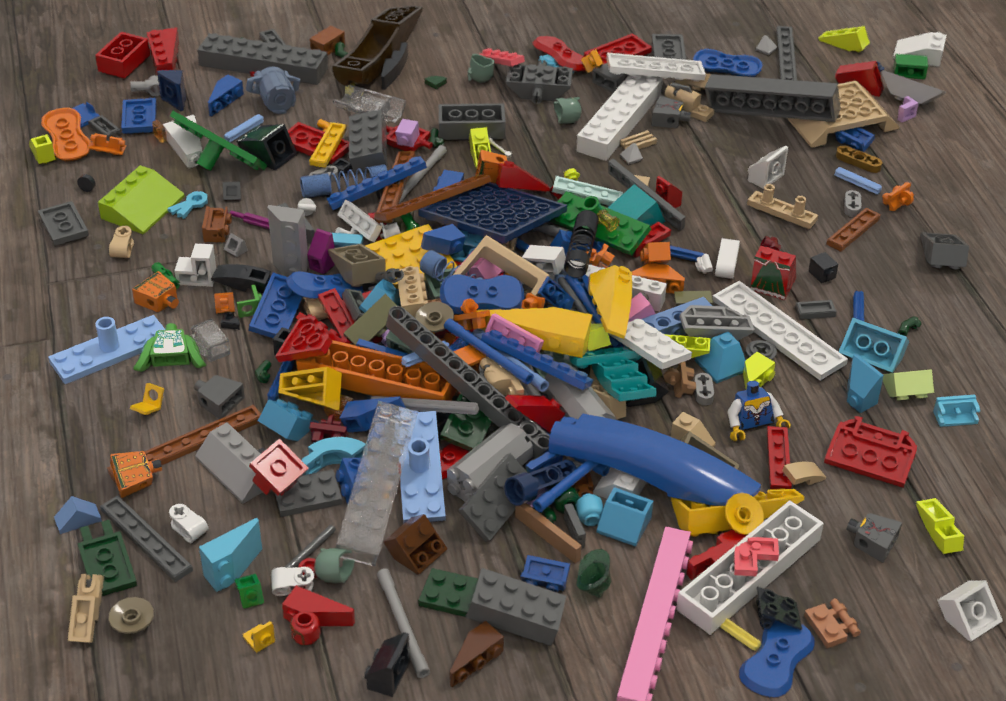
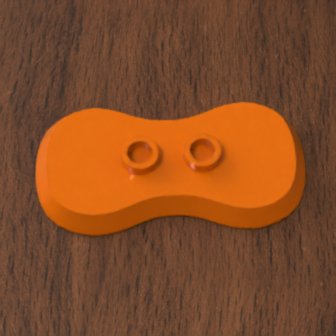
M72 108L52 110L46 113L41 120L43 128L52 136L54 155L62 161L81 159L87 156L91 150L89 149L91 141L83 134L80 128L81 116Z

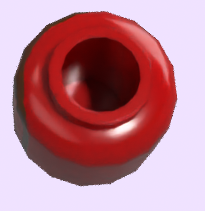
M304 611L296 614L291 620V635L296 643L310 645L319 639L321 633L320 622L316 614Z

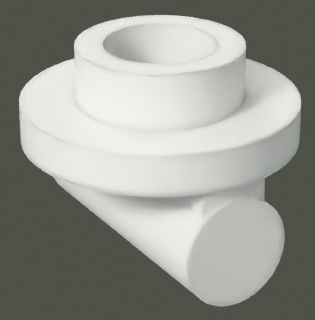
M303 198L298 203V209H304V214L307 216L316 211V205L313 200Z
M708 254L697 258L698 262L695 265L699 272L706 274L713 270Z

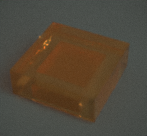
M159 120L152 121L154 136L161 143L166 142L165 127Z

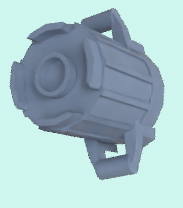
M267 67L262 71H256L254 77L247 79L246 91L260 94L270 111L276 114H283L291 106L294 107L295 91L299 90L300 79L289 75L287 71H283L279 67Z

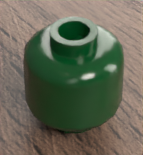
M571 486L554 500L553 505L558 512L564 514V505L572 504L576 510V503L580 496L574 486Z

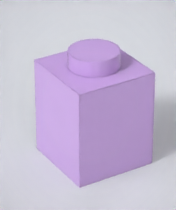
M402 119L396 130L397 144L413 147L419 136L418 121Z

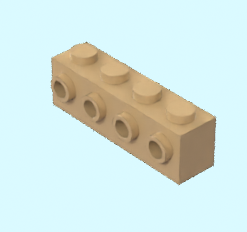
M408 266L400 269L404 272L403 279L398 281L401 307L415 318L416 312L420 307L427 304L428 300L423 273H419L418 267Z

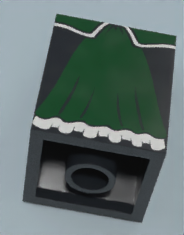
M285 124L258 125L236 141L239 148L257 157L267 164L266 167L272 170H277L297 155Z

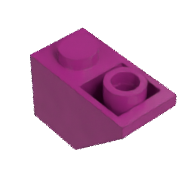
M321 229L315 231L307 253L311 270L325 274L335 265L328 253V249L335 248L332 233Z

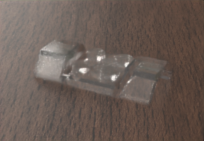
M348 85L344 97L340 101L334 99L333 104L338 108L357 114L382 110L385 121L396 123L403 115L406 100Z

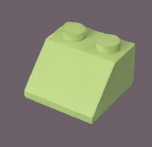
M932 369L883 374V383L889 396L897 397V400L909 399V395H915L916 398L928 397L927 393H934Z

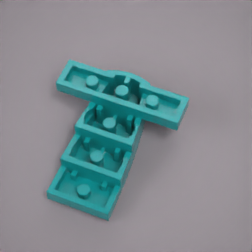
M627 346L596 349L586 352L582 358L569 355V361L577 368H587L588 365L592 364V370L599 383L619 402L656 396V388L647 384V375L638 371V363L631 361H637L642 356Z

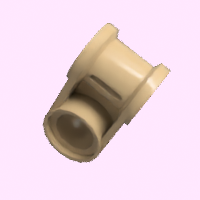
M121 226L115 230L109 245L110 257L130 258L134 246L130 227Z
M304 297L303 308L307 315L315 316L318 321L328 318L318 298Z

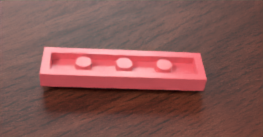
M491 48L484 49L483 53L479 54L493 59L495 64L514 66L525 62L524 55L508 53V51L500 52V50H492Z

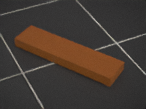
M865 208L828 238L826 245L842 252L878 222L881 215Z

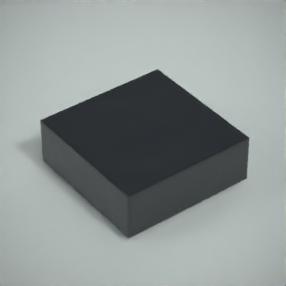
M342 158L337 159L330 165L337 167L338 174L340 171L347 174L349 170L353 169L351 163Z

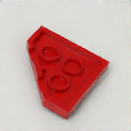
M315 316L299 318L275 357L278 362L323 356L328 352L333 341Z

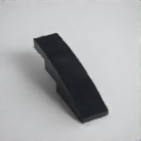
M401 42L400 51L393 50L392 59H385L381 75L382 90L388 88L403 70L408 58V43Z

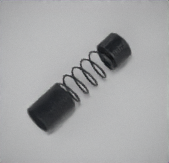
M584 210L576 216L564 262V270L571 277H582L588 269L599 223L598 216L592 211ZM577 246H582V247L586 248L587 250H583V251H582V250L577 249L576 247H577ZM573 259L577 262H583L585 265L577 266L574 265L570 260Z

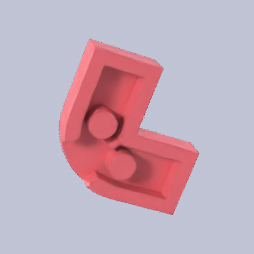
M750 537L747 539V542L740 544L738 547L736 546L734 552V575L757 576V560L778 561V538Z

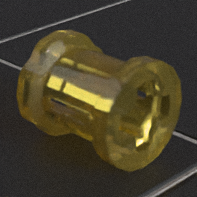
M606 209L598 212V224H603L610 232L618 227L619 218L610 215Z

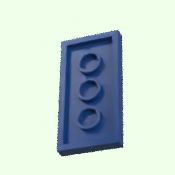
M272 273L250 322L248 331L274 338L282 327L291 328L303 297L290 289L286 282V276Z

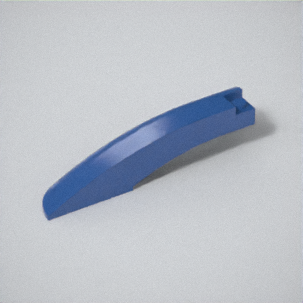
M582 413L579 419L563 417L560 422L555 421L550 433L549 453L589 460L626 472L665 491L668 497L708 505L725 506L728 499L735 494L745 493L754 497L761 490V484L722 460L680 440L634 424Z

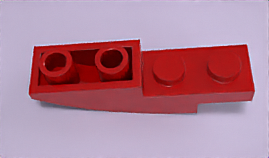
M733 529L721 533L717 537L715 547L712 546L707 551L695 555L688 560L686 575L691 580L697 578L747 535L739 534Z

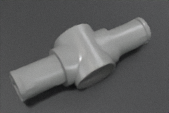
M151 76L145 81H130L131 92L146 91L152 96L160 95L158 76Z

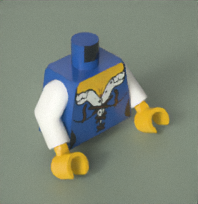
M757 381L747 382V390L736 393L735 400L728 410L730 427L733 428L730 438L733 441H737V433L739 434L740 441L745 439L746 435L742 430L773 423L775 419H777L776 427H781L782 422L785 423L788 429L791 426L788 420L782 418L783 412L773 395L759 387Z

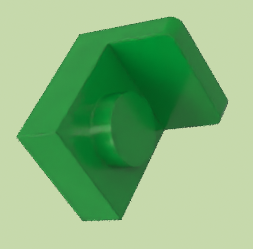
M256 574L234 579L244 609L264 603L261 584Z

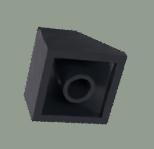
M644 357L636 361L638 363V371L647 375V384L656 388V396L627 400V407L656 403L669 392L661 369Z
M404 632L386 639L380 649H376L373 663L366 668L364 679L367 680V690L390 697L394 696L410 663L409 633Z

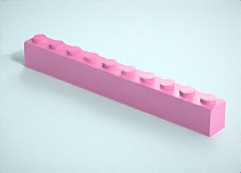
M665 527L617 695V701H652L653 694H650V690H655L658 678L655 675V671L660 672L662 658L659 656L660 653L664 654L666 650L667 640H664V637L670 635L672 623H669V619H674L676 606H673V604L677 602L678 593L680 592L678 585L682 586L685 573H682V570H687L689 557H686V555L692 552L693 541H690L691 532Z

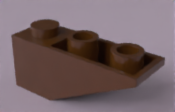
M484 621L468 633L450 670L451 687L464 682L469 675L476 670H481L487 662L499 657L504 651V636L487 621Z

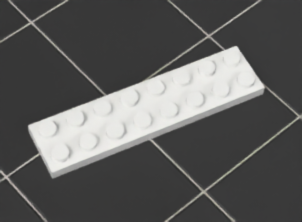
M741 281L713 295V302L718 306H725L738 311L742 315L750 316L756 334L773 344L775 348L817 379L822 380L847 364L848 358Z

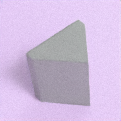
M230 233L224 250L236 257L248 251L245 241Z

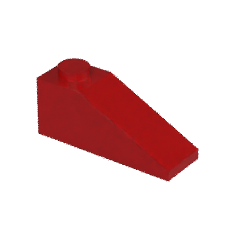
M504 161V163H499L496 181L499 187L550 191V187L545 182L514 164V162Z
M507 395L505 397L516 410L548 432H551L555 421H560L565 415L560 409L562 405L554 398L549 400L545 396Z
M295 586L282 603L283 617L291 622L296 614L307 611L316 614L319 618L320 626H353L355 624L353 608L299 586Z

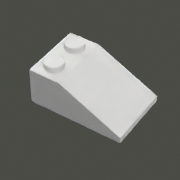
M930 32L897 40L893 59H895V54L927 56L928 65L940 67L946 35L939 32Z

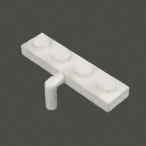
M345 200L338 216L351 225L352 229L349 232L338 227L336 233L357 234L359 232L368 240L375 242L383 226L352 202Z

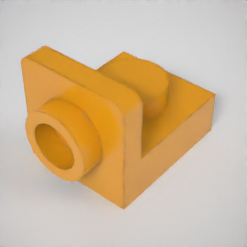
M596 49L581 59L587 73L603 65Z

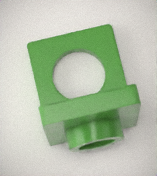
M251 285L253 299L237 302L239 318L253 316L262 295L257 293L255 285ZM245 305L252 306V309L250 311H242V308Z

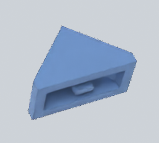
M73 496L69 498L54 516L60 534L102 521L96 504Z

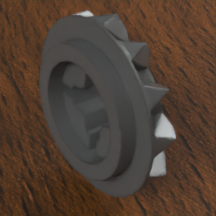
M763 340L752 341L746 347V356L748 357L759 352L773 361L777 354L775 346Z

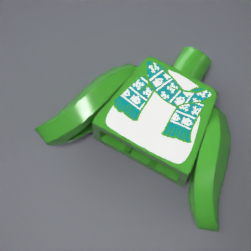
M169 323L166 325L165 330L156 331L155 336L146 341L133 370L145 371L151 365L153 367L190 365V361L196 368L206 367V364L200 355L195 340L189 335H184V330L177 329L175 324Z

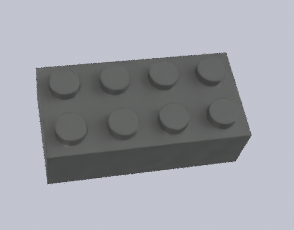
M504 103L438 104L440 139L467 140L469 139L470 129L486 127L488 137L495 140L505 139Z
M373 110L349 116V160L354 174H356L358 168L365 172L366 167L370 168V166L385 164L387 167V131L382 110Z
M481 568L466 618L480 623L487 621L492 627L551 646L559 630L566 596Z

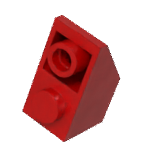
M658 176L655 193L674 208L681 206L683 191Z

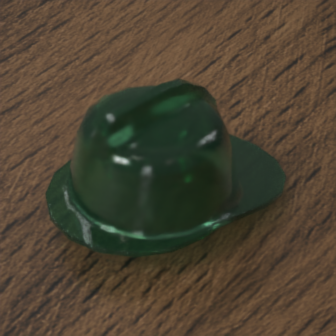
M603 549L590 551L583 557L579 565L577 587L582 591L595 595L597 598H601L603 592L611 585V575L609 572L610 555L607 551Z

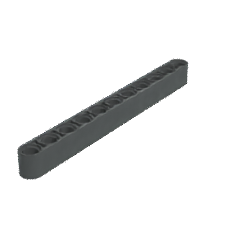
M393 306L390 308L386 327L470 402L477 403L479 410L496 425L501 427L513 423L527 433L526 441H531L533 444V457L535 459L549 451L550 436L530 418L516 410L505 399L504 395L403 307Z

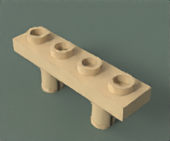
M766 184L763 193L755 191L748 199L747 205L804 228L810 229L818 220L817 214L805 210L806 198L804 196H797L795 205L773 198L775 186L772 184Z

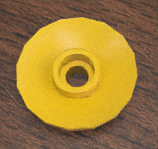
M735 494L728 499L725 505L727 523L739 534H750L764 521V512L761 504L749 494Z

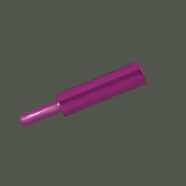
M232 210L229 212L231 216L243 219V222L269 229L268 218L248 212L245 214Z

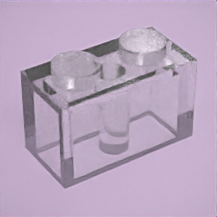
M213 319L191 326L192 335L190 336L195 340L201 355L205 356L209 362L231 354L228 338Z

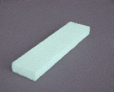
M556 176L552 192L564 194L567 191L584 199L588 196H595L599 199L600 204L608 206L623 194L621 191Z

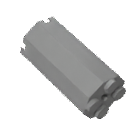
M569 365L571 369L578 371L575 367ZM550 374L545 376L544 379L549 382V387L542 393L547 394L550 400L554 398L562 405L560 409L565 413L563 417L579 419L583 413L616 420L614 414L592 387L581 390Z
M509 423L506 426L503 425L447 469V482L449 483L447 487L449 492L466 502L506 454L511 453L521 466L533 457V444L531 441H526L525 437L527 434L525 431L513 423Z

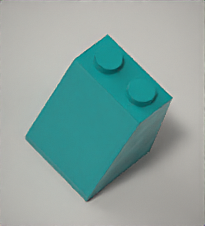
M635 184L608 207L650 226L657 222L665 223L657 202Z

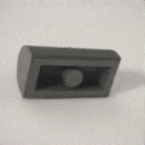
M345 289L342 293V298L354 322H356L364 314L359 307L365 299L361 291Z

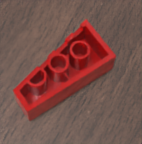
M177 27L146 32L156 75L159 70H176L179 46Z

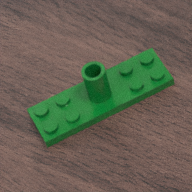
M172 111L170 117L175 119L173 123L193 133L200 139L203 136L209 139L196 162L202 167L211 171L225 148L230 151L229 154L234 158L246 163L255 170L259 168L265 170L267 164L257 157L175 111Z
M567 191L558 200L559 203L567 205V212L550 220V222L573 231L578 213L584 210L592 211L599 219L594 240L605 243L629 255L634 253L651 231L650 225L601 206L599 199L595 196H588L584 199Z

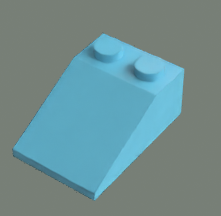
M257 518L199 547L203 575L216 592L235 583L234 579L239 578L262 550L260 526Z

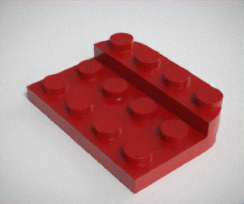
M858 416L843 423L840 422L826 453L824 463L904 488L917 451V445L909 437V433L902 430L901 434L863 423V417Z

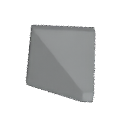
M766 35L763 36L756 47L757 51L766 55H770L777 49V46Z
M632 143L620 153V156L628 165L643 160L636 143Z

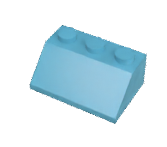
M852 318L839 353L851 358L857 353L870 365L893 373L905 354L909 340L906 336Z

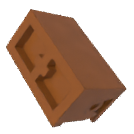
M329 26L310 38L311 50L327 52V56L335 52L334 46L337 42L345 44V32Z
M206 206L202 225L204 242H225L226 235L230 233L228 224L232 222V216L228 214V207L224 211L222 208Z

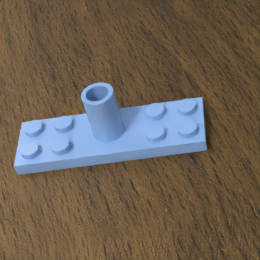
M154 315L116 329L113 318L102 317L95 323L98 337L48 356L49 363L64 384H67L139 355L146 341L155 336L156 331L165 330V328Z
M436 411L395 414L403 523L407 522L411 517L425 514L430 522L444 521L446 517Z

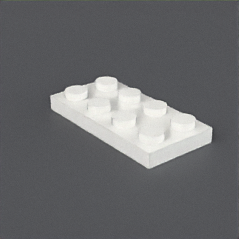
M641 319L628 322L624 339L610 334V336L660 369H665L691 359V351Z

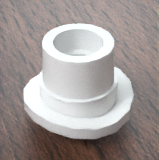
M397 222L389 225L380 223L383 226V234H380L381 238L384 237L386 239L401 233Z

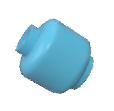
M584 494L576 503L579 520L587 526L599 524L604 509L602 499L593 494Z

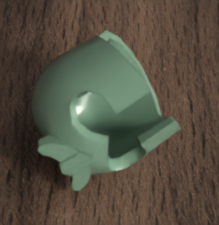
M472 54L470 60L471 67L468 68V81L471 79L479 83L489 81L494 74V60L479 54Z
M580 97L558 98L556 102H553L559 124H573L580 119L582 113L581 105L578 101Z
M321 548L314 564L317 577L326 583H345L353 571L355 560L344 559L342 567L339 568V558L344 553H351L352 551L338 548Z

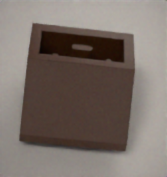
M425 514L411 517L383 541L394 560L415 574H420L448 549Z

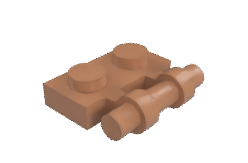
M836 598L830 601L833 609L829 610L825 604H821L805 610L804 617L826 648L846 642L848 637L846 633L850 632L853 637H857L861 633L857 627L858 623L854 618H850L847 608ZM840 617L843 623L839 624L836 618Z

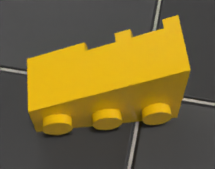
M329 367L280 373L279 393L339 411L342 373Z

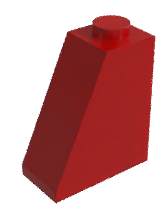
M876 61L842 65L835 73V79L839 84L857 81L872 96L879 97L884 90Z

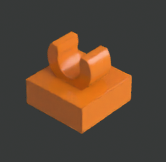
M233 292L214 294L216 313L235 312Z

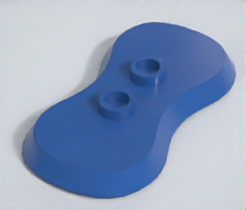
M714 49L699 50L693 57V61H701L705 72H724L741 77H755L762 70L763 66L762 61L756 57L729 55Z
M297 271L286 278L290 289L294 293L306 298H318V294L336 288L341 298L345 289L364 293L362 286L353 287L343 279L341 274L316 275Z
M455 274L443 280L440 287V299L442 303L450 306L455 314H465L461 311V306L466 299H473L478 304L477 310L520 309L524 300V289L518 279L509 275H499L489 279H475L466 275Z
M775 621L771 628H764L762 643L756 654L741 665L739 671L741 682L750 690L763 696L780 697L784 695L792 686L793 671L797 663L812 652L815 645L814 636L804 625H802V630Z

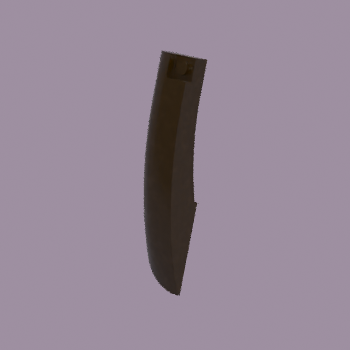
M392 7L371 19L369 27L356 46L345 57L332 65L336 80L340 84L348 86L352 82L355 84H369L383 71L385 59H392L393 50L400 51L401 42H406L423 11V7Z

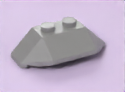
M882 70L890 93L895 95V99L904 101V97L908 96L918 102V105L919 103L925 105L946 93V91Z
M690 305L679 316L684 331L691 337L710 338L711 340L713 337L729 331L738 341L755 331L750 316L742 315L738 311L725 306Z

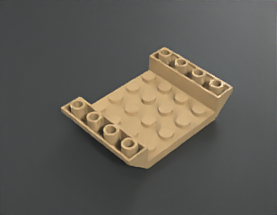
M857 81L838 84L841 110L836 122L787 118L810 147L825 145L828 133L870 124H878L884 132L899 129V125Z

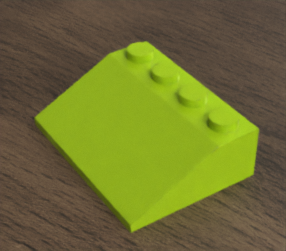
M140 165L98 201L100 217L102 220L119 226H128L131 230L144 235L169 212L168 208L179 203L185 197V194L155 170Z

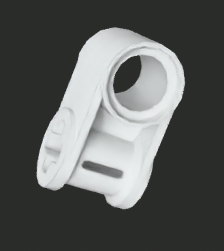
M175 504L170 508L171 527L187 542H194L209 530L206 521L186 505Z
M279 567L273 569L271 572L272 593L277 596H286L291 593L295 586L301 588L305 586L306 590L312 591L314 584L313 571L308 567Z

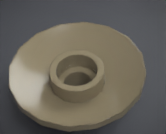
M431 302L420 307L416 312L415 318L430 332H439L445 330L444 323L446 320L454 319V313L452 308L445 303Z
M130 597L118 601L109 612V623L112 628L125 634L144 630L151 624L154 618V609L150 602L138 597Z

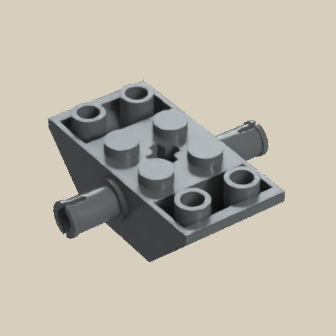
M539 60L537 66L520 64L509 66L506 85L520 98L531 99L534 104H536V100H538L537 104L541 103L542 100L554 101L570 89L573 68L547 66L545 60H543V64H541L542 60Z

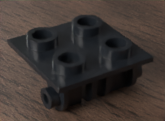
M757 587L758 598L756 599V604L758 606L760 625L763 628L769 629L775 621L802 630L796 601L790 597L778 595L770 589L765 590Z

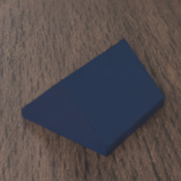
M183 70L157 71L161 99L176 109L183 111L186 101Z

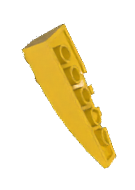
M613 265L589 275L588 293L590 296H593L592 302L594 305H597L596 311L602 316L600 320L605 331L624 339L631 308L632 272L624 266L618 267Z
M557 307L539 309L517 308L511 310L492 309L490 310V316L485 317L486 327L480 328L485 332L492 314H497L544 340L541 347L542 350L582 358L587 352L592 314Z
M795 489L767 490V494L759 491L754 496L761 504L764 519L773 515L789 500L795 504L804 500V496ZM671 497L679 528L691 532L690 536L696 537L702 533L717 534L719 531L732 529L725 517V506L708 505Z

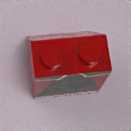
M760 246L754 258L750 289L785 300L796 280V256Z

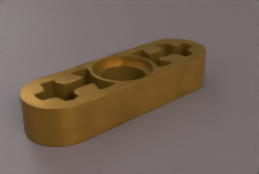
M839 146L837 148L836 158L871 173L881 171V159L848 146Z

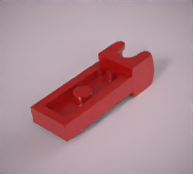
M660 222L650 226L651 231L635 250L634 257L640 256V251H643L647 243L660 242L671 236V229Z

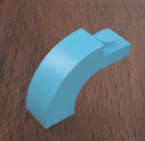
M331 437L308 447L309 455L305 456L301 461L309 468L303 474L307 475L316 473L327 465L341 464L342 458H362L364 461L367 459V448L364 442L357 439Z

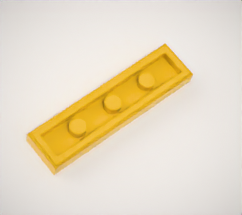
M330 123L309 160L311 166L326 168L347 130L346 124Z

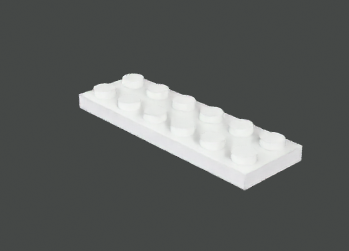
M607 53L606 59L609 72L613 74L625 73L631 76L644 75L645 77L658 76L663 79L670 77L677 80L705 81L706 74L701 61Z

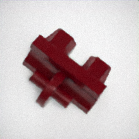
M330 414L328 420L321 419V423H310L312 444L324 438L349 436L347 428L341 426V421H335V415Z

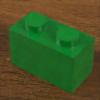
M895 54L893 74L911 79H926L928 69L927 56Z

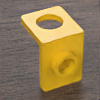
M147 383L143 402L131 405L130 409L143 415H150L152 412L161 410L164 388ZM151 389L158 393L157 400L150 398L149 392Z
M271 621L264 625L259 624L243 634V638L256 653L275 642L274 626Z

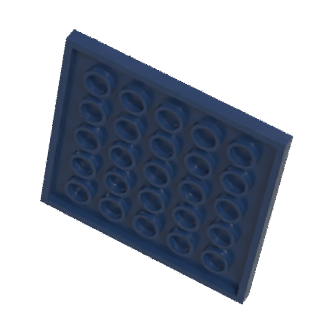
M489 182L418 209V216L426 218L428 221L439 222L441 225L453 224L459 230L467 231L469 234H477L483 238L487 235L498 243L505 244L567 212V205L512 188H502L495 183Z

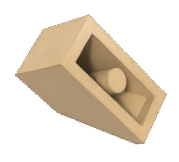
M682 412L672 423V438L681 440L690 431L712 447H715V441L699 419Z

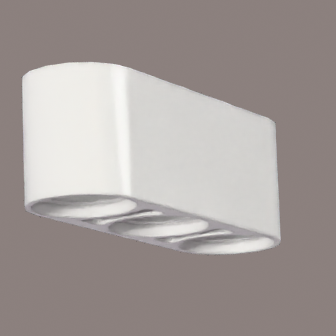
M722 238L715 271L716 277L733 279L740 241Z

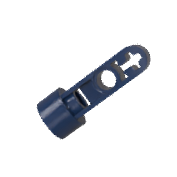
M563 460L531 473L523 472L509 477L504 485L506 497L515 506L533 501L537 495L552 489L577 469L572 461Z

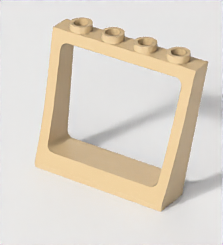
M487 235L453 274L465 275L480 258H485L532 288L531 293L535 296H539L538 291L546 277H549L548 273Z

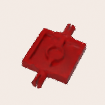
M386 125V131L389 133L387 135L388 145L404 151H415L420 146L431 149L433 146L432 142L427 141L430 138V132L419 128V136L413 147L398 145L396 139L398 126L390 127Z

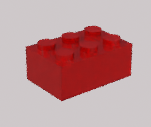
M120 32L95 55L98 71L126 78L150 55L148 38Z

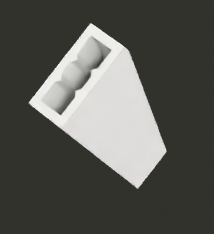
M194 115L186 117L187 119L196 123ZM174 121L163 124L165 139L188 169L198 166L199 164L196 162L202 153L200 138L173 123Z

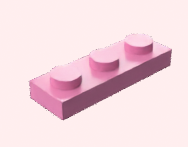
M492 314L485 332L497 330L506 338H513L518 340L519 344L523 346L533 347L537 353L540 352L544 342L541 338L497 314Z

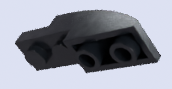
M218 265L211 281L246 292L248 288L252 289L251 285H255L258 292L264 293L271 277V271L249 265Z

